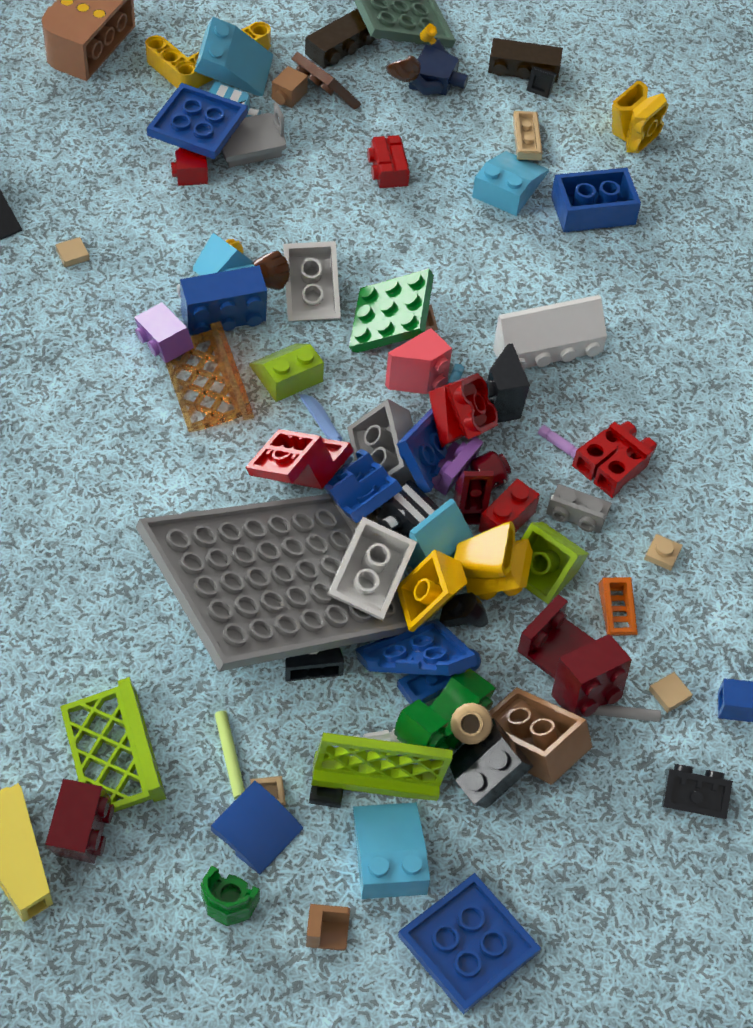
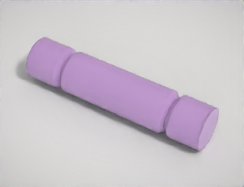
M541 426L538 434L574 459L578 448H575L566 439L551 431L547 426Z

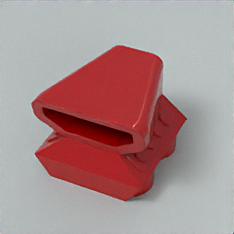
M479 373L472 374L428 392L442 448L464 436L470 439L498 426L496 408L489 402L487 384Z

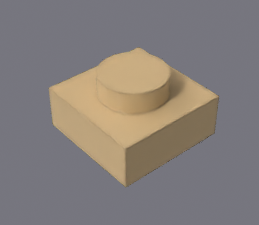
M656 534L644 560L671 571L683 545Z

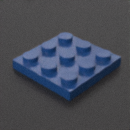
M181 83L147 127V136L215 160L247 116L248 106Z
M475 873L398 932L400 940L463 1015L538 955L541 947Z

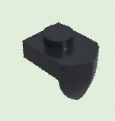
M469 592L455 595L443 606L439 621L446 627L471 624L474 627L480 628L488 624V617L482 602L474 593Z

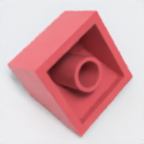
M432 328L426 330L388 352L385 386L390 390L428 394L429 391L446 385L452 348Z

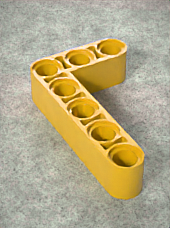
M255 22L241 29L264 48L270 49L271 28L269 24ZM154 35L146 39V60L148 64L176 88L181 83L199 88L214 80L194 72L199 52L186 57L162 36Z

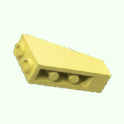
M17 783L12 787L0 790V887L22 921L25 922L51 906L53 902L22 788Z

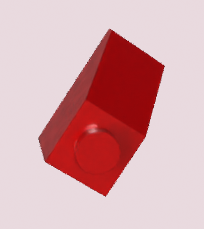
M183 148L176 150V162H171L172 177H177L178 186L208 184L206 156Z

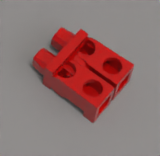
M614 421L609 425L608 429L603 430L576 450L572 466L590 481L594 479V484L613 498L626 483L635 478L648 466L649 460L656 450L657 443L650 437H645L642 441L635 438L637 429L629 421L621 425Z

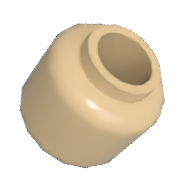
M467 703L458 707L452 714L450 721L451 731L455 738L468 745L479 744L486 740L493 727L492 716L489 711L476 703Z

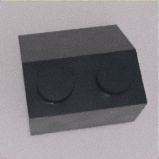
M512 343L507 344L489 370L487 381H485L488 388L489 402L495 406L498 414L497 423L521 419L530 387Z
M492 718L493 727L491 733L486 740L479 744H464L452 755V761L449 765L455 781L472 803L483 808L492 805L534 767L494 718Z

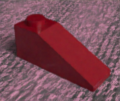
M464 471L456 481L454 501L468 525H480L481 514L489 505L494 471Z

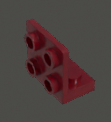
M559 594L521 633L517 652L554 679L560 657L595 641V639L566 619L565 610L568 601Z

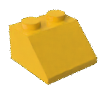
M434 549L399 583L397 592L409 631L414 632L426 623L468 583L461 561Z

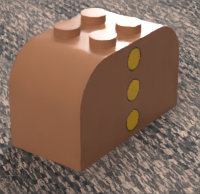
M56 0L52 6L47 8L42 17L46 58L49 65L56 70L87 81L135 27L134 0Z

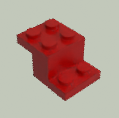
M278 429L245 468L250 476L323 489L339 468L344 465L354 450L349 442Z

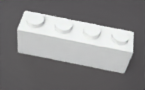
M600 295L499 315L493 345L496 357H499L507 344L512 343L523 370L533 366L545 367L557 361L569 362L576 357L586 355L593 357L598 355L600 352H603L607 338L602 298Z

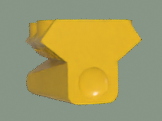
M636 81L616 98L612 104V134L626 141V150L631 153H639L660 134L664 126L662 119L669 105L663 93L647 98L648 87L642 81Z
M510 521L458 543L454 559L462 563L468 582L466 584L467 593L472 592L482 600H489L498 592L503 591L508 596H514L527 587L533 551L529 539L515 541V527L513 522Z

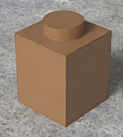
M287 66L272 81V99L280 105L284 104L292 108L307 93L308 75Z

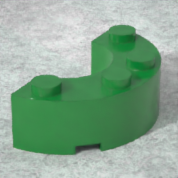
M470 668L464 673L455 674L430 706H427L418 699L401 710L395 725L394 734L400 742L405 744L442 749L452 748L456 750L462 742L455 738L451 731L450 721L452 714L458 707L467 703L480 704L489 711L493 704L490 698L496 687Z

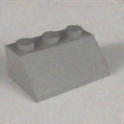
M387 399L347 427L350 443L354 450V460H357L355 453L360 449L369 452L373 460L382 465L388 475L398 480L401 486L408 480L416 484L396 445L413 427L410 411Z

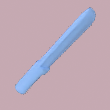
M299 394L302 402L326 438L342 441L341 435L335 429L323 406L314 397ZM351 455L345 461L344 465L352 462L353 457Z

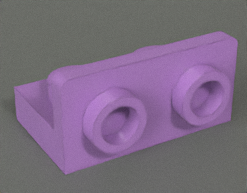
M475 436L468 444L462 442L460 445L457 442H453L447 449L446 457L441 459L438 464L441 469L438 476L432 478L433 488L446 496L462 473L470 467V462L477 457L483 441Z

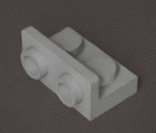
M558 484L554 495L549 500L546 514L551 515L556 521H567L578 525L586 532L595 531L600 533L612 503Z

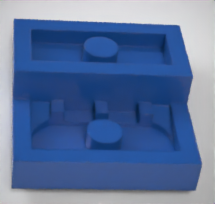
M255 780L211 825V831L234 849L235 855L259 875L303 830V827L295 817Z

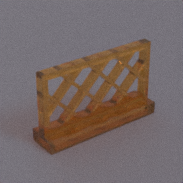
M221 321L211 323L212 330L191 336L194 348L184 353L180 361L173 359L166 363L189 433L239 417H243V420L254 418L250 401ZM210 340L211 345L206 352L196 349L198 344ZM191 355L201 358L196 367L186 364ZM207 361L218 364L213 373L203 370ZM182 369L192 372L187 381L176 378ZM198 375L209 378L204 387L193 384ZM215 381L225 384L220 393L209 390ZM189 389L199 393L194 402L183 399ZM205 396L216 399L211 408L200 405ZM222 401L233 405L234 408L224 413L217 411ZM196 410L206 414L203 420L191 423L190 418Z

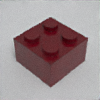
M610 634L605 635L559 658L551 695L561 708L580 717H588L596 712L599 706L605 704L612 705L622 698L632 659Z
M63 779L45 843L56 856L93 864L97 856H102L106 843V837L102 836L105 823H111L114 813V804H111V799L104 788L98 785Z

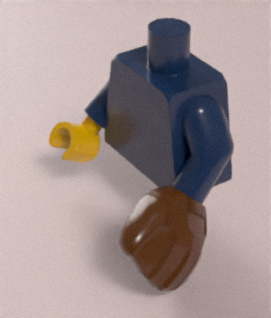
M431 23L420 32V39L423 42H429L430 45H425L418 59L410 55L407 59L390 63L386 67L389 75L399 81L408 82L409 89L418 90L423 95H447L451 86L465 89L469 77L467 74L458 72L459 59L446 51L439 39L436 40L434 38L437 34V28Z

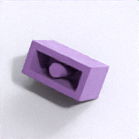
M162 302L134 317L138 326L135 332L142 343L146 342L154 356L159 355L165 363L194 348L188 328Z

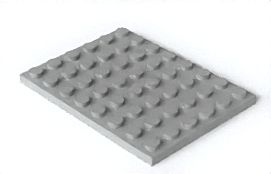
M329 494L139 519L136 525L138 533L219 672L396 636L408 631L397 589L383 621L327 595L358 526L342 511Z

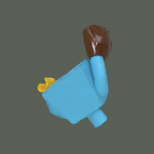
M214 233L209 238L193 266V271L201 276L260 265L266 287L273 290L283 289L290 276L289 264L279 251L265 254L253 262L243 254L244 250L240 241H235L234 239L224 241Z

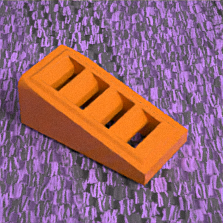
M602 578L598 583L607 635H637L632 578ZM610 591H622L623 595H611ZM624 601L625 606H612L611 602ZM613 612H626L627 616H613ZM614 622H628L629 627L614 628Z

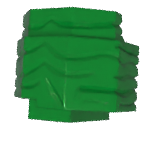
M212 865L200 884L201 896L207 915L225 926L249 920L260 902L259 888L252 885V890L248 889V883L235 875L229 874L227 879L221 877L219 869Z

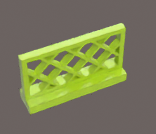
M130 677L117 681L118 687L60 706L79 782L102 786L106 793L111 794L110 799L111 804H114V812L149 800L157 802L167 799L138 694ZM117 698L118 706L112 715L100 711L105 701ZM83 709L90 713L82 726L71 721L69 713ZM96 715L108 720L101 734L88 729ZM114 724L122 726L126 730L119 743L107 738ZM84 734L97 739L89 753L78 749L77 744ZM103 742L115 747L108 762L95 757ZM122 751L133 756V760L127 770L114 765ZM80 756H82V757L85 758V760L83 761V763H82V761H81V757H80ZM91 762L104 767L96 781L85 777L84 772ZM135 769L137 770L138 775L133 774ZM110 770L123 775L115 790L103 785ZM129 779L139 782L142 789L141 793L127 796L121 792Z
M323 732L318 751H315L311 785L402 798L438 801L440 785L452 761L453 750Z

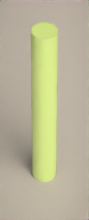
M218 711L215 713L216 724L233 798L236 800L245 791L227 712Z

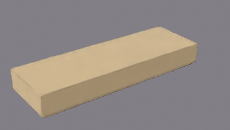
M514 111L513 126L517 160L541 161L542 146L538 112Z

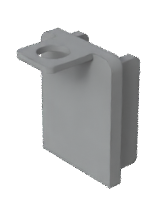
M274 103V115L272 113H265L244 118L221 150L229 168L282 156V151L286 149V140L284 137V116L278 103Z

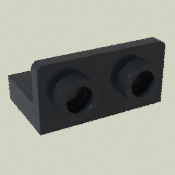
M674 764V770L665 769L666 782L661 807L727 819L733 781L725 780V773L706 770L704 776L694 774L693 767Z

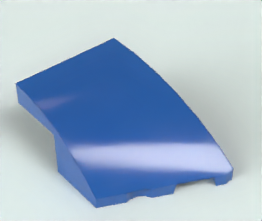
M363 449L355 453L357 456L356 461L343 465L324 486V489L335 503L355 523L361 521L362 517H366L403 490L398 480L389 476L384 467L376 463L369 452Z

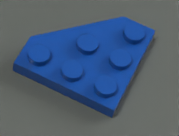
M437 618L424 623L414 632L408 630L399 635L386 637L355 649L358 661L369 672L451 676L464 673L467 669L478 665L476 654Z

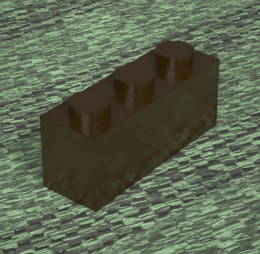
M355 9L305 37V54L324 69L331 64H337L340 59L347 55H353L357 49L364 45L372 44L375 38L370 36L358 9Z
M493 38L488 73L498 76L506 75L519 77L520 79H529L532 68L536 66L556 73L554 83H557L563 48Z

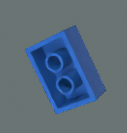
M628 168L557 174L554 177L551 198L563 232L636 225L641 201Z
M260 265L180 279L181 314L190 335L204 336L211 331H231L238 326L248 325L253 327L266 322L267 288Z

